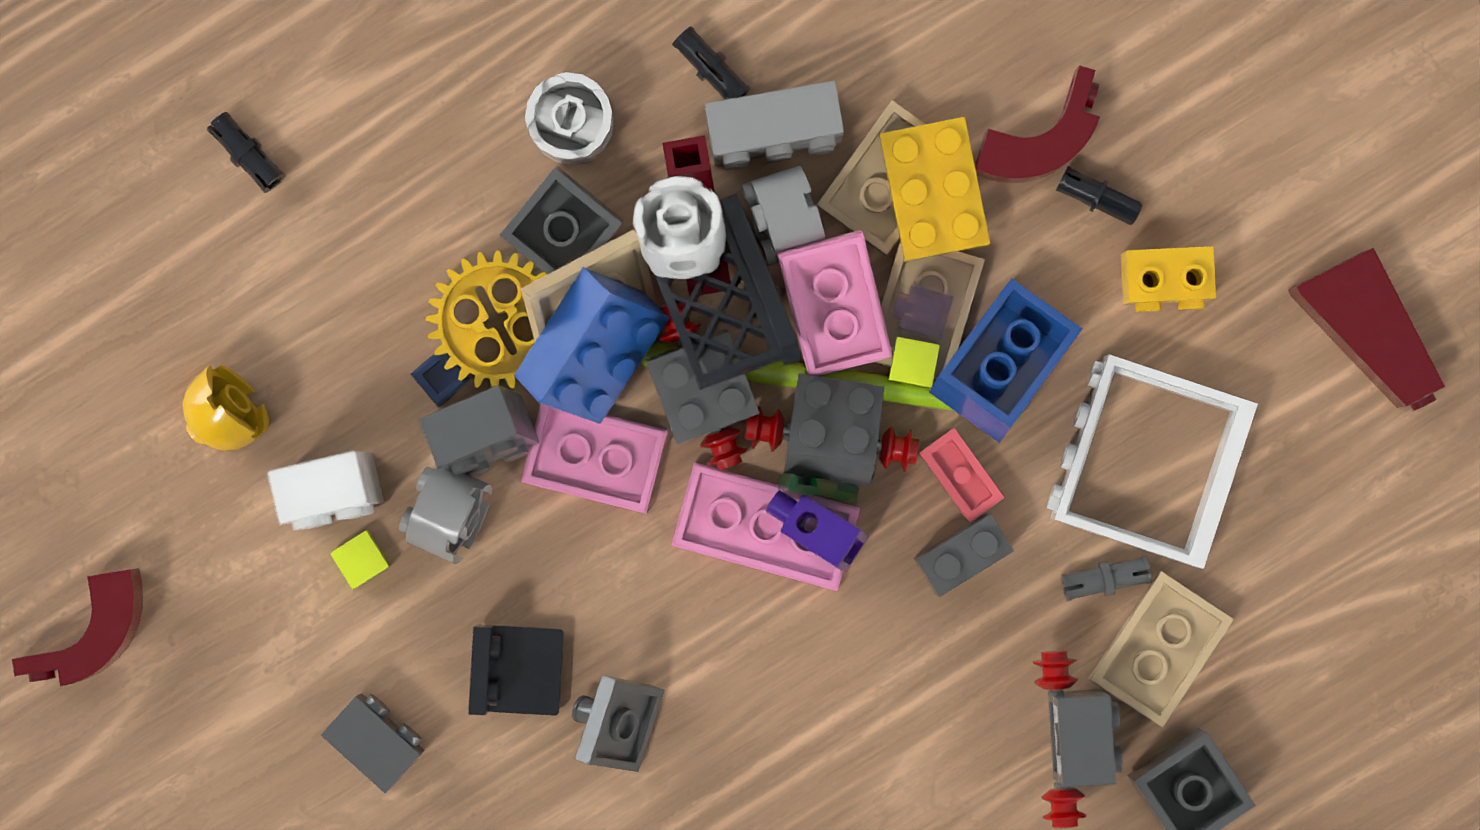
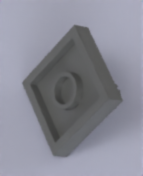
M602 675L595 699L593 700L589 696L582 695L575 701L572 708V718L574 721L586 724L575 759L589 765L638 772L665 690L650 684Z

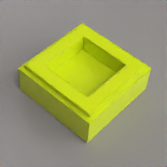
M896 337L888 380L932 388L940 345Z
M369 530L364 531L330 553L352 590L391 567Z

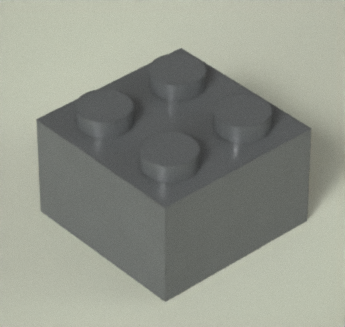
M556 166L501 232L500 236L546 274H550L605 245L624 220L559 166Z
M499 385L419 419L437 468L453 471L454 475L465 473L472 477L479 476L490 470V463L504 458L505 462L524 457L529 454L528 447L539 443L522 396Z
M1197 728L1127 775L1163 830H1220L1256 806L1209 734L1200 728Z

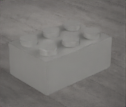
M835 81L705 103L714 165L723 164L724 170L750 166V159L766 157L767 163L792 159L794 151L808 149L810 156L835 151L834 146L841 143L844 134Z

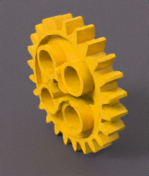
M496 250L493 262L487 263L482 252H478V265L472 267L463 258L461 259V264L464 272L460 275L451 269L446 270L452 280L449 286L443 283H436L435 286L443 293L442 299H429L428 303L438 308V314L427 316L426 321L438 324V330L431 332L427 336L428 339H441L442 345L434 351V354L437 356L448 353L450 358L444 366L446 370L453 368L457 364L462 367L458 380L462 381L472 373L475 375L474 385L476 388L480 387L484 378L490 379L491 387L493 388L499 385L500 379L505 378L509 387L513 389L515 388L514 374L535 343L534 339L528 342L520 341L513 333L515 322L519 318L528 317L521 288L548 274L542 272L536 277L532 275L534 263L531 260L523 268L519 267L517 253L511 256L508 263L502 262L500 250ZM503 279L514 282L518 289L516 298L507 304L496 301L492 294L494 285ZM478 286L484 288L498 314L507 313L509 318L503 323L517 349L515 355H511L495 328L486 329L484 323L489 320V315L476 294L475 290ZM463 300H472L479 307V316L471 324H462L455 317V308ZM486 337L495 339L500 345L498 358L489 363L479 360L475 353L477 343Z

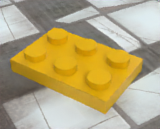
M965 117L880 133L879 139L904 262L989 246L990 239Z

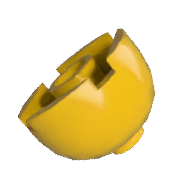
M210 365L198 374L189 384L182 402L183 414L187 423L186 430L190 437L198 444H205L210 448L226 452L239 450L263 435L268 430L270 423L268 413L264 404L256 408L246 395L255 392L250 384L238 373L223 365H218L214 370L212 365Z

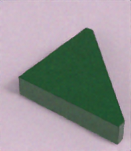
M789 473L780 474L778 483L779 490L852 502L857 501L859 489L856 484L804 477Z

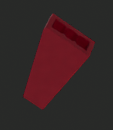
M1374 248L1363 251L1288 290L1297 304L1396 408L1410 405L1412 410L1415 411L1437 400L1434 392L1444 388L1445 385Z

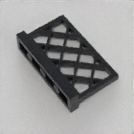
M737 194L720 200L722 206L720 208L726 231L725 245H727L730 252L724 251L720 260L735 265L737 269L730 284L710 277L711 272L691 277L689 279L697 281V284L690 298L686 299L671 292L670 287L675 278L655 275L700 390L781 360L784 366L801 360L797 338ZM740 281H742L745 290L738 288ZM705 285L725 292L717 310L696 303ZM733 296L751 303L752 308L745 321L725 314ZM677 305L684 307L681 315ZM692 311L712 318L704 336L690 332L685 328V323ZM755 318H757L760 327L753 325ZM720 322L740 329L732 348L711 340ZM748 333L765 339L769 347V351L755 356L739 350ZM691 342L699 344L696 352ZM706 348L727 355L722 368L706 374L703 373L699 362Z

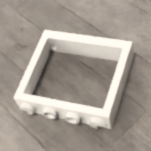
M1113 355L1103 356L1101 363L1094 362L1089 374L1087 385L1093 387L1088 404L1081 402L1075 417L1074 427L1080 428L1075 444L1068 443L1062 456L1060 467L1066 469L1062 484H1054L1048 499L1047 508L1053 510L1050 519L1196 568L1204 569L1258 404ZM1114 374L1229 411L1185 549L1069 511Z

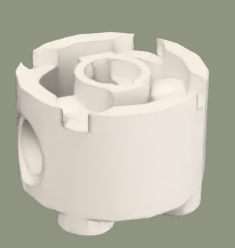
M565 72L557 74L546 81L544 80L535 87L527 101L525 120L530 137L543 155L557 163L576 165L591 162L604 151L612 137L614 116L609 99L597 82L583 74Z
M672 177L656 182L649 187L650 192L645 195L643 200L641 196L635 205L633 222L643 259L648 263L651 271L659 277L688 279L714 271L719 265L726 242V231L717 196L711 189L709 191L702 187V183L693 178Z

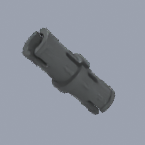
M1142 556L1138 559L1111 565L1107 561L1100 562L1097 568L1069 574L1064 573L1061 574V582L1066 587L1063 588L1066 600L1071 601L1075 598L1102 592L1106 596L1113 595L1116 589L1144 583L1149 584L1152 583V576L1147 571V569H1150L1147 557Z

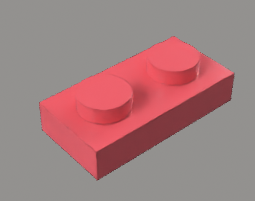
M955 428L946 432L918 453L968 523L1005 498Z

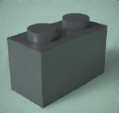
M985 514L918 555L914 560L934 593L941 597L1011 554L1014 550L993 516Z
M360 693L353 698L321 736L381 791L386 793L425 750L418 745L422 739L412 728L405 723L398 727L386 716L390 710L380 699L373 694L366 698Z

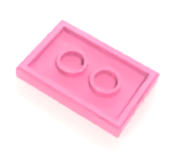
M862 230L777 253L807 375L820 376L893 357Z
M541 404L534 429L539 443L529 448L521 482L647 514L668 430L606 415L601 424Z

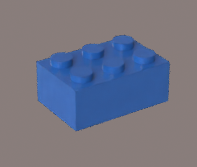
M583 267L514 376L539 403L601 424L670 317L643 291Z
M1011 278L940 373L929 393L1000 443L1079 335L1082 328Z

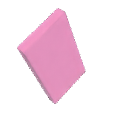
M694 462L671 546L838 591L843 573L842 570L780 532L784 523L766 512L770 501L779 491L778 485ZM781 490L797 501L803 495ZM804 494L848 523L856 526L860 508ZM813 517L808 519L804 526L805 531L813 532L817 527L818 520Z

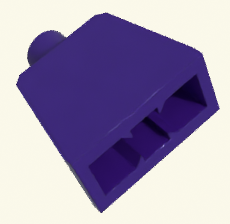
M779 490L766 509L768 514L784 523L780 532L845 573L869 537L860 529L804 494L797 501ZM813 517L818 520L816 529L809 533L805 531L804 526L806 521Z

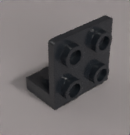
M484 624L474 626L468 715L486 716L489 712L556 716L560 708L564 631L553 628Z

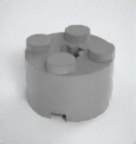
M801 166L788 168L741 184L749 209H752L753 217L750 218L757 242L761 243L768 266L779 263L778 252L825 239L817 206H814L809 194L812 191Z
M426 467L421 473L416 487L420 494L414 508L408 507L400 520L399 531L406 533V542L453 564H458L463 557L456 555L462 546L470 549L481 529L489 504L482 501L484 491L492 494V486L465 473L454 475L453 471H446L437 467L434 470Z

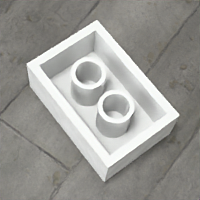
M353 451L267 472L279 524L292 523L293 530L311 529L332 524L331 515L336 514L337 520L353 519L374 514L373 505L384 503L372 452Z

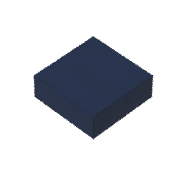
M448 353L437 356L433 354L411 373V376L437 407L443 405L472 380L469 376L462 381L458 380L462 368L458 364L449 370L444 368L450 358Z

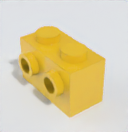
M1214 246L1126 250L1121 254L1123 305H1135L1136 313L1161 311L1162 303H1178V310L1205 309L1204 301L1216 299ZM1187 273L1193 277V285H1190L1187 282ZM1143 275L1150 279V288L1144 285Z

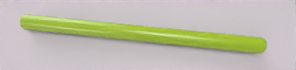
M653 342L642 359V366L647 367L645 359L677 348V345ZM781 360L745 373V376L749 382L796 388L798 374L807 375L805 363L793 362L784 366ZM843 369L818 376L884 386L883 401L954 411L929 393L931 388L888 380V375Z

